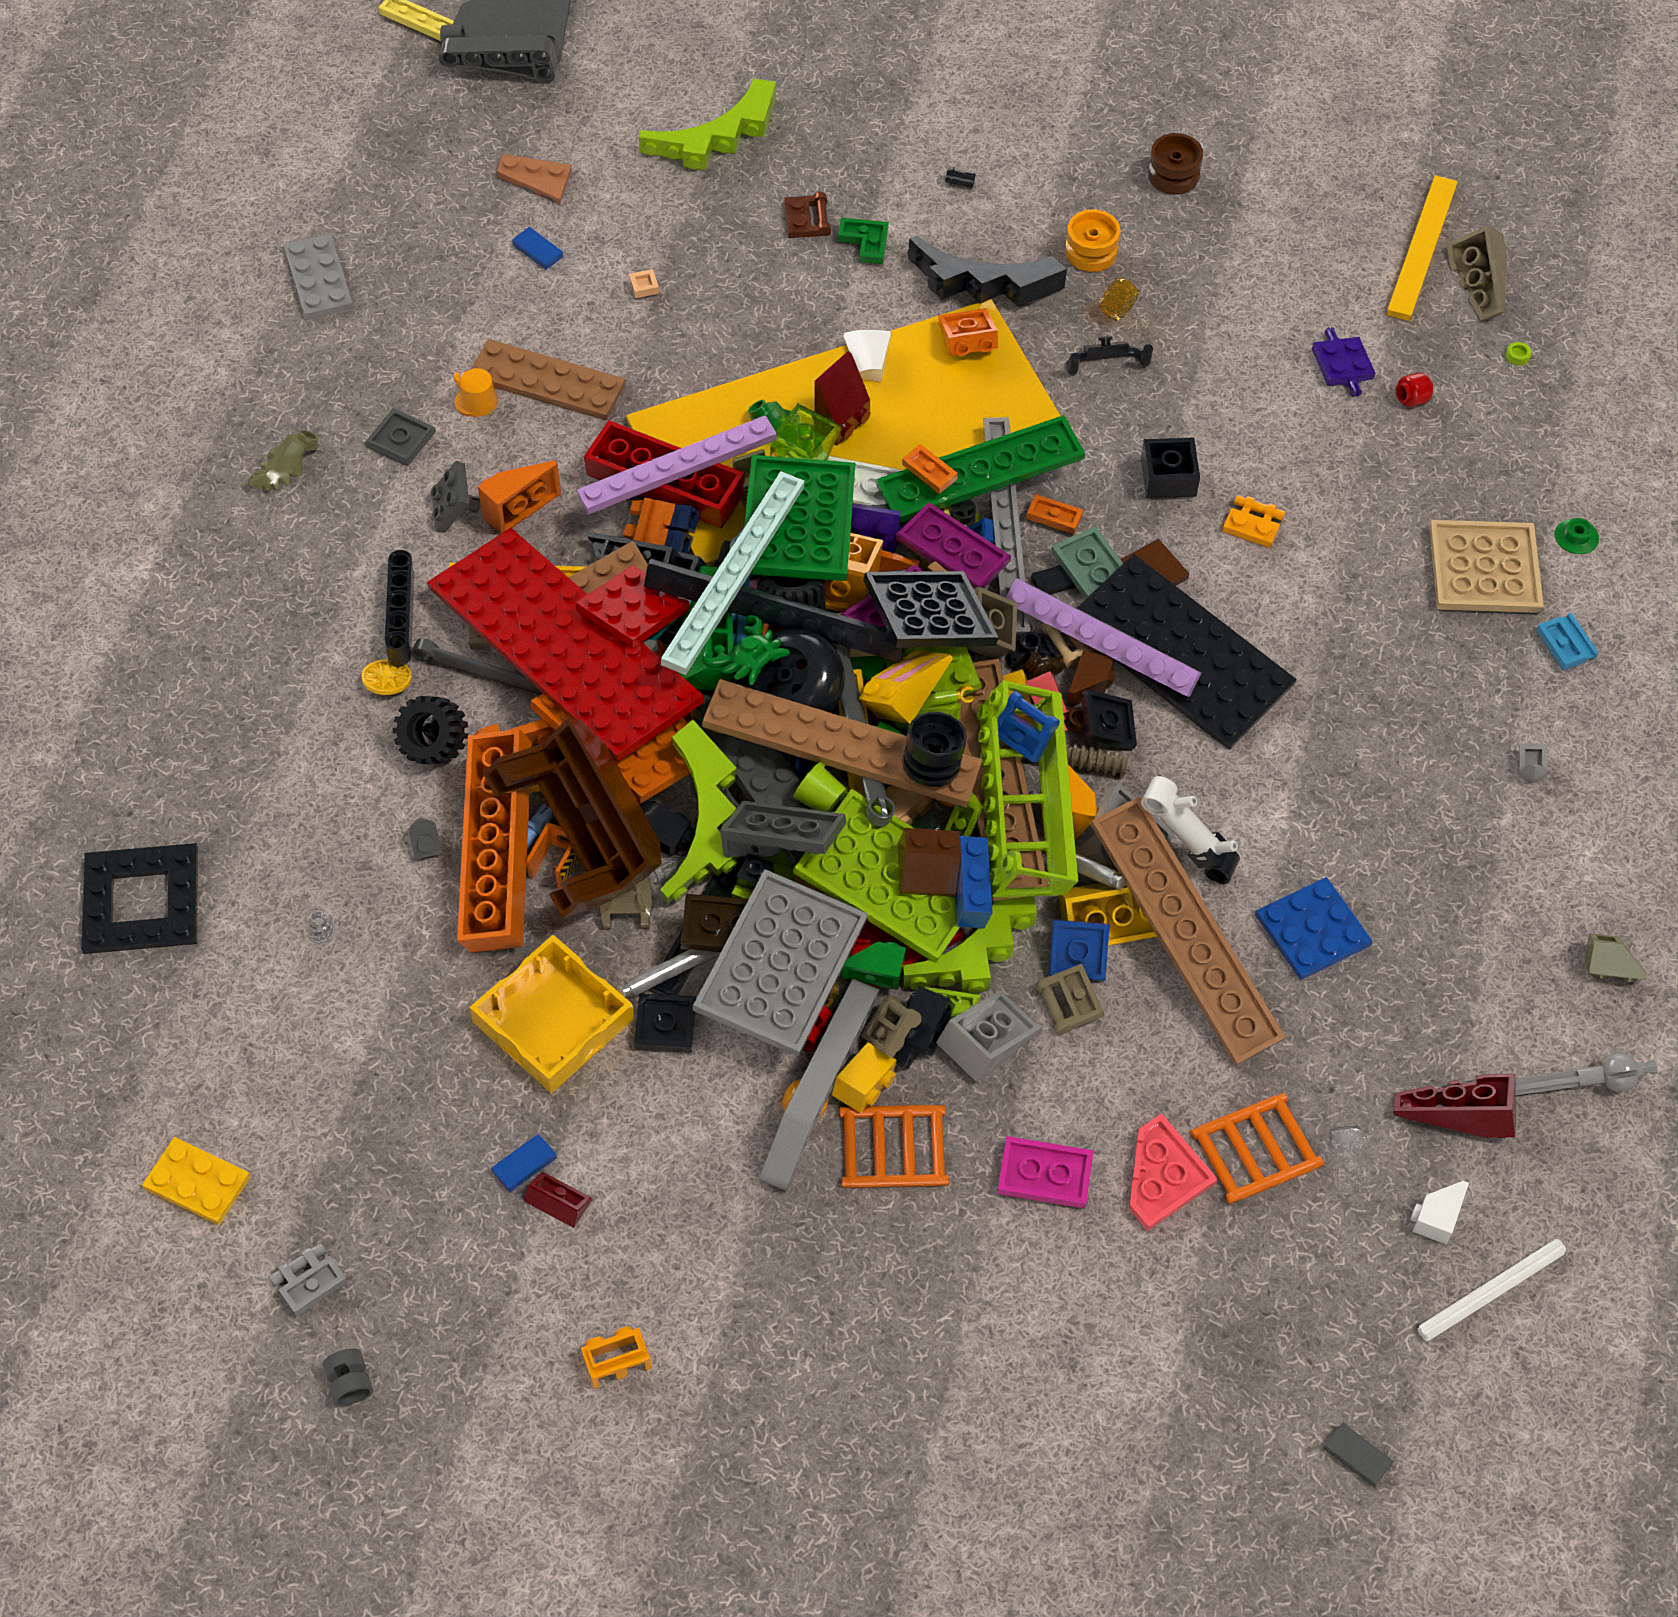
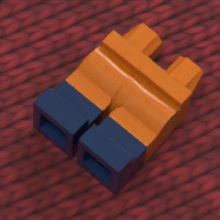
M644 498V501H632L630 514L639 516L637 526L627 523L623 533L624 537L631 540L673 547L677 552L689 554L693 536L685 532L695 533L700 515L699 510L692 506L677 505L650 498Z

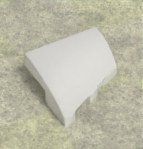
M857 330L844 333L843 341L847 344L849 352L852 353L862 379L882 382L891 331Z

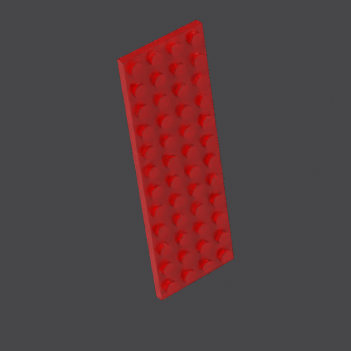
M509 528L427 581L429 589L560 710L570 718L581 719L606 744L617 762L704 703L703 695L676 671L662 666L661 658L643 642L632 648L577 612L576 602L588 594L512 528Z

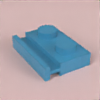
M1569 613L1566 617H1558L1539 624L1536 629L1563 671L1585 663L1588 659H1596L1599 653L1572 613Z

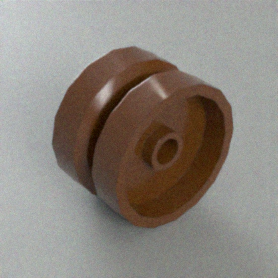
M1182 133L1165 134L1156 139L1152 145L1148 178L1151 184L1159 191L1167 194L1178 195L1194 189L1199 182L1203 160V149L1200 143L1193 137Z

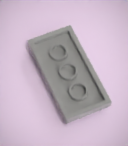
M331 233L283 244L306 320L354 309Z

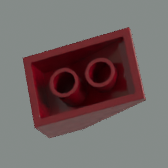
M849 351L820 375L814 383V430H817L818 433L836 445L844 439H848L860 424L867 422L871 414L870 397L853 355Z

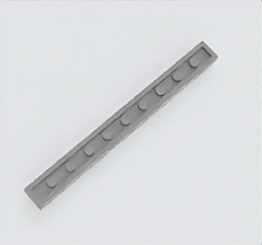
M1009 417L983 418L984 441L1010 434ZM1015 483L989 492L994 545L1011 555V561L997 574L999 595L1005 598L1015 578L1025 582ZM1017 609L1016 637H1019L1026 632H1030L1029 614Z

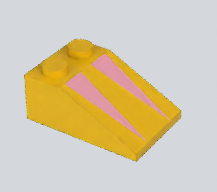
M916 650L901 659L900 663L896 662L872 677L865 685L859 700L880 719L911 724V721L914 720L953 657L949 654Z

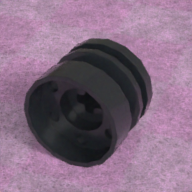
M926 712L918 715L911 721L902 759L903 769L909 778L918 784L928 787H941L950 784L957 778L967 740L966 729L961 722L953 716L942 712Z

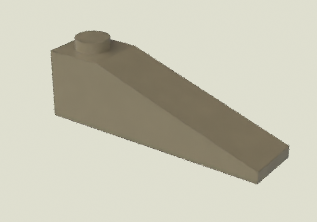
M1487 225L1447 243L1450 266L1454 272L1457 271L1460 275L1461 280L1459 282L1461 286L1469 291V300L1480 320L1487 321L1505 313L1507 254L1504 235Z

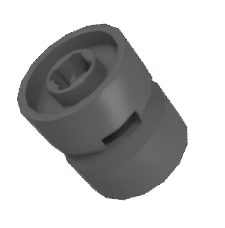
M341 1350L328 1356L323 1361L327 1380L331 1382L330 1390L335 1405L349 1406L364 1401L372 1395L373 1389L368 1374L364 1372L366 1366L361 1350Z

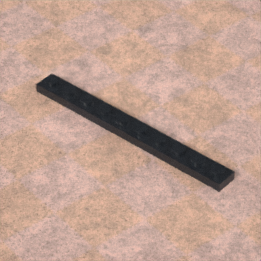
M650 559L647 565L644 587L697 602L713 577ZM742 586L727 609L728 612L745 617L748 615L757 616L762 622L781 628L811 631L819 634L828 642L899 663L903 656L904 648H895L886 628Z

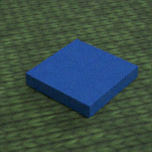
M1053 920L1049 976L1082 964L1089 980L1105 981L1110 924Z

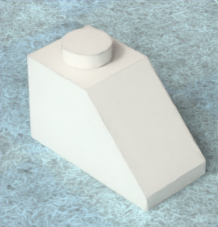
M1466 1181L1458 1182L1426 1195L1422 1205L1416 1203L1410 1219L1416 1222L1412 1232L1447 1245L1453 1233L1469 1183Z

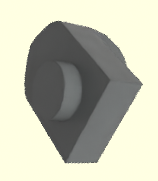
M419 818L414 821L409 827V835L415 860L442 854L436 824L432 820Z

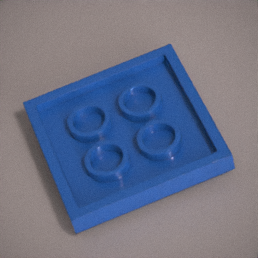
M1327 877L1256 910L1255 913L1257 919L1300 980L1370 947L1373 942Z

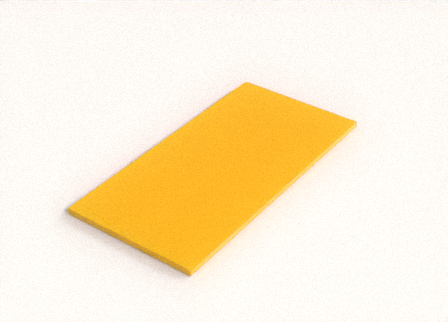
M990 299L941 315L986 308L998 330V348L992 349L990 352H970L965 356L949 355L944 344V334L938 324V316L891 330V339L882 382L862 379L870 397L871 414L867 422L860 424L848 439H844L838 445L826 438L824 445H821L818 449L813 448L811 452H806V449H804L803 453L799 454L797 446L792 451L802 459L828 460V457L832 456L904 470L907 468L902 465V459L919 444L939 458L985 442L983 418L1009 417L1010 433L1061 415L994 302ZM847 345L628 414L626 415V420L631 429L684 448L750 422L749 407L763 399L766 403L777 401L782 408L797 412L800 416L799 422L810 424L809 430H814L815 380L849 350ZM784 441L779 445L770 442L720 463L732 468V460L734 458L764 449L765 456H771L773 452H776V457H785L790 451L785 449ZM741 500L722 529L698 520L694 534L685 532L693 536L690 548L692 555L700 556L709 567L717 565V563H714V560H718L723 541H731L744 529L746 508H744Z

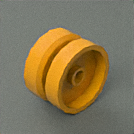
M1091 209L1078 212L1070 219L1067 226L1065 254L1071 265L1087 272H1100L1109 268L1115 262L1118 255V243L1121 233L1120 225L1115 217L1105 211Z

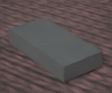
M1344 1423L1339 1426L1323 1448L1374 1488L1394 1462Z

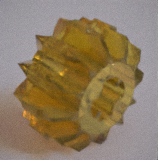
M1121 277L1115 280L1104 292L1103 297L1100 299L1099 308L1106 316L1115 321L1124 318L1138 300L1139 290L1132 282Z

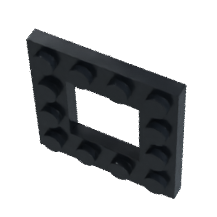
M197 843L84 853L81 945L83 954L197 944ZM168 874L167 918L113 922L114 879Z

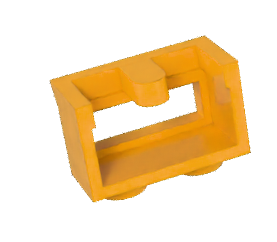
M630 1326L622 1327L615 1331V1336L604 1340L601 1336L594 1337L585 1343L586 1346L581 1347L582 1357L593 1389L599 1387L598 1379L614 1373L617 1379H623L628 1376V1368L642 1363L646 1371L652 1369L651 1358L639 1327L632 1329ZM635 1342L638 1349L596 1364L594 1363L593 1357Z

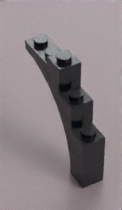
M919 236L909 239L908 259L929 277L928 287L942 300L963 291H967L979 303L1004 294L1019 307L1065 289L1067 268L1053 256L1020 264L980 263L947 254L929 245Z

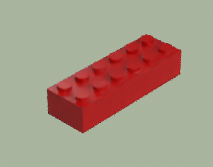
M608 420L584 455L586 474L597 480H602L681 448ZM717 463L641 493L638 496L677 505L692 506L700 511L698 520L722 529L743 496L744 472Z

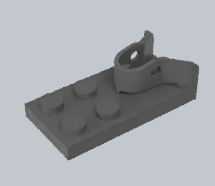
M742 801L720 830L723 853L727 858L731 856H747V854L760 858L775 855L784 848L786 850L807 851L813 854H825L846 825V816L841 813ZM752 846L758 847L759 851H755Z

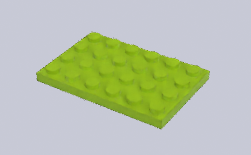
M851 789L834 812L845 814L846 825L825 854H813L806 851L795 866L793 873L833 899L868 913L867 920L924 957L937 963L960 929V927H957L955 897L900 894L897 843L904 828L913 827L894 815L888 825L876 826L870 823L865 816L868 806L866 797ZM878 805L872 806V810L881 816V807Z

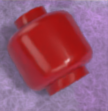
M1425 373L1409 374L1399 379L1395 394L1398 401L1404 406H1418L1429 402L1432 398L1433 383Z

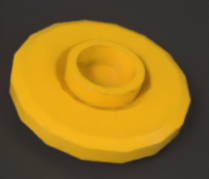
M388 659L377 660L368 664L361 674L362 683L366 689L381 695H392L402 692L410 686L412 681L411 669L406 664L394 666Z

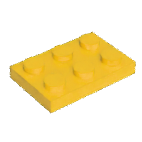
M174 1137L143 1182L142 1187L150 1193L220 1225L251 1178V1175L246 1170Z

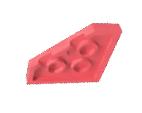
M1162 1113L1139 1128L1137 1135L1129 1210L1148 1232L1217 1183L1216 1176Z

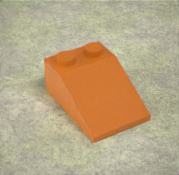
M552 460L498 472L491 478L485 479L478 486L482 517L501 534L509 528L515 527L561 495L558 463Z

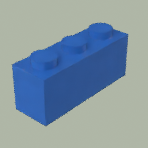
M960 836L961 861L955 895L957 927L985 928L992 915L988 838Z

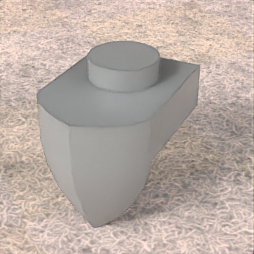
M1520 743L1519 775L1523 779L1534 783L1546 776L1548 744Z

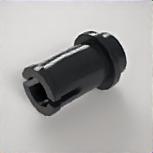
M953 167V169L948 168L945 182L949 183L950 186L957 184L973 188L976 173L956 170V167Z

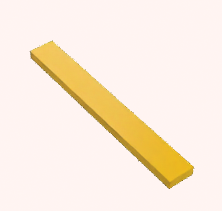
M1437 175L1434 176L1386 315L1410 322L1458 181Z

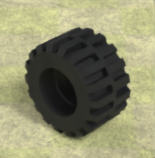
M765 575L759 580V591L826 610L825 580Z
M418 696L416 700H408L406 702L407 707H400L398 711L401 715L395 716L394 722L397 723V727L393 728V733L397 734L394 742L395 745H401L399 751L401 754L407 755L406 758L408 760L416 761L419 764L436 765L448 763L451 761L450 758H456L460 755L457 750L464 749L466 744L462 742L463 739H468L469 733H465L468 721H463L462 719L465 717L463 711L457 710L459 706L456 703L450 702L447 698ZM433 715L439 725V735L437 740L429 746L423 738L422 728L425 720Z

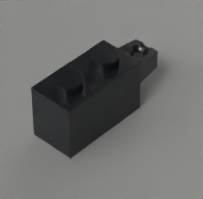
M646 800L639 804L660 840L662 854L675 859L679 851L690 850L696 830L691 827V821L686 816L678 812H671L656 801Z
M918 986L917 991L910 995L907 1008L916 1010L921 1015V1022L917 1027L911 1028L905 1037L904 1044L896 1057L897 1065L909 1070L915 1057L920 1058L922 1054L933 1056L938 1045L936 1042L945 1029L956 1006L950 998Z

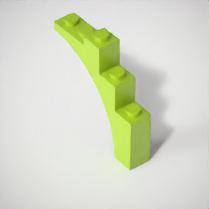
M753 78L748 91L734 107L718 118L702 125L677 131L641 130L639 134V152L650 156L657 155L670 159H682L683 167L693 170H706L712 150L735 154L741 134L751 137H765L776 101V82Z
M694 720L672 736V745L685 761L693 778L698 798L699 816L695 837L687 857L676 874L660 889V895L667 904L673 899L677 902L688 892L687 887L694 881L697 884L703 881L709 875V869L716 876H719L722 872L725 874L729 873L738 864L736 861L738 856L727 858L724 855L720 833L721 828L735 812L736 807L719 790L721 788L725 790L735 782L737 768Z
M1034 896L994 901L992 915L985 928H978L962 944L941 955L937 963L927 960L925 962L903 965V987L917 990L918 986L939 985L941 987H950L955 983H960L961 992L981 994L985 990H989L991 976L988 960L1002 962L1012 958L1014 941L1011 928L1025 930L1036 924L1037 909Z

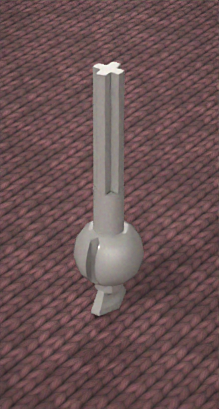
M1615 1052L1607 1055L1602 1060L1600 1066L1516 1078V1095L1604 1083L1607 1089L1614 1092H1624L1636 1085L1639 1076H1645L1647 1072L1651 1075L1657 1074L1658 1068L1654 1060L1644 1064L1643 1061L1635 1062L1629 1054Z

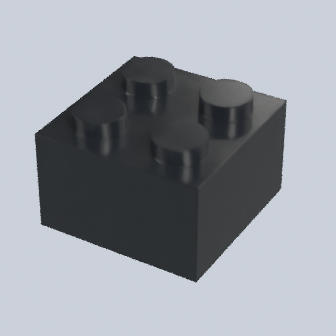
M1195 438L1144 439L1141 465L1146 498L1197 497L1200 472Z

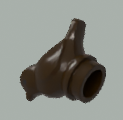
M1029 650L1021 658L1018 667L1023 669L1024 674H1027L1028 679L1031 680L1047 672L1057 675L1063 671L1064 664L1061 656L1053 659L1051 656H1041L1038 652L1035 653Z

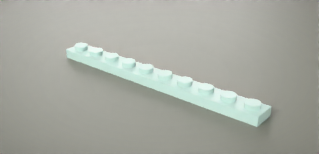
M784 472L779 473L661 658L662 666L684 675L688 673L802 492L804 480Z

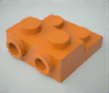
M986 308L938 315V324L944 334V344L949 355L965 356L970 352H990L992 349L998 348V330Z

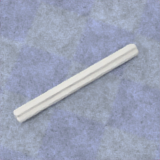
M1559 1239L1553 1240L1422 1323L1418 1328L1419 1335L1425 1341L1433 1339L1563 1256L1566 1252V1247Z

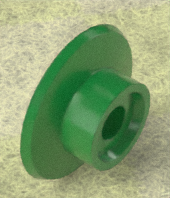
M1583 518L1564 520L1557 525L1554 532L1558 545L1565 551L1573 554L1590 553L1599 543L1597 530L1589 521Z

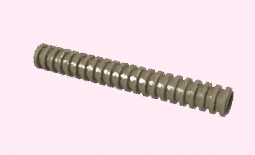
M1066 743L1067 761L1072 769L1074 766H1077L1078 770H1082L1083 767L1087 768L1086 771L1094 769L1096 773L1100 770L1103 771V774L1112 772L1114 776L1116 773L1120 774V777L1126 775L1128 753L1119 755L1118 751L1113 754L1111 750L1102 752L1100 748L1096 751L1094 747H1090V749H1086V746L1078 748L1076 744L1072 747L1069 746V743Z

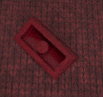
M542 1172L527 1186L524 1202L574 1228L593 1198Z

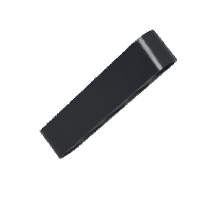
M395 550L388 558L385 646L388 661L394 666L407 664L411 660L414 569L411 554L406 550Z

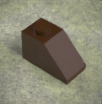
M1083 650L1069 689L1067 706L1074 707L1081 704V693L1086 689L1105 693L1107 685H1113L1117 671L1112 669L1114 658Z

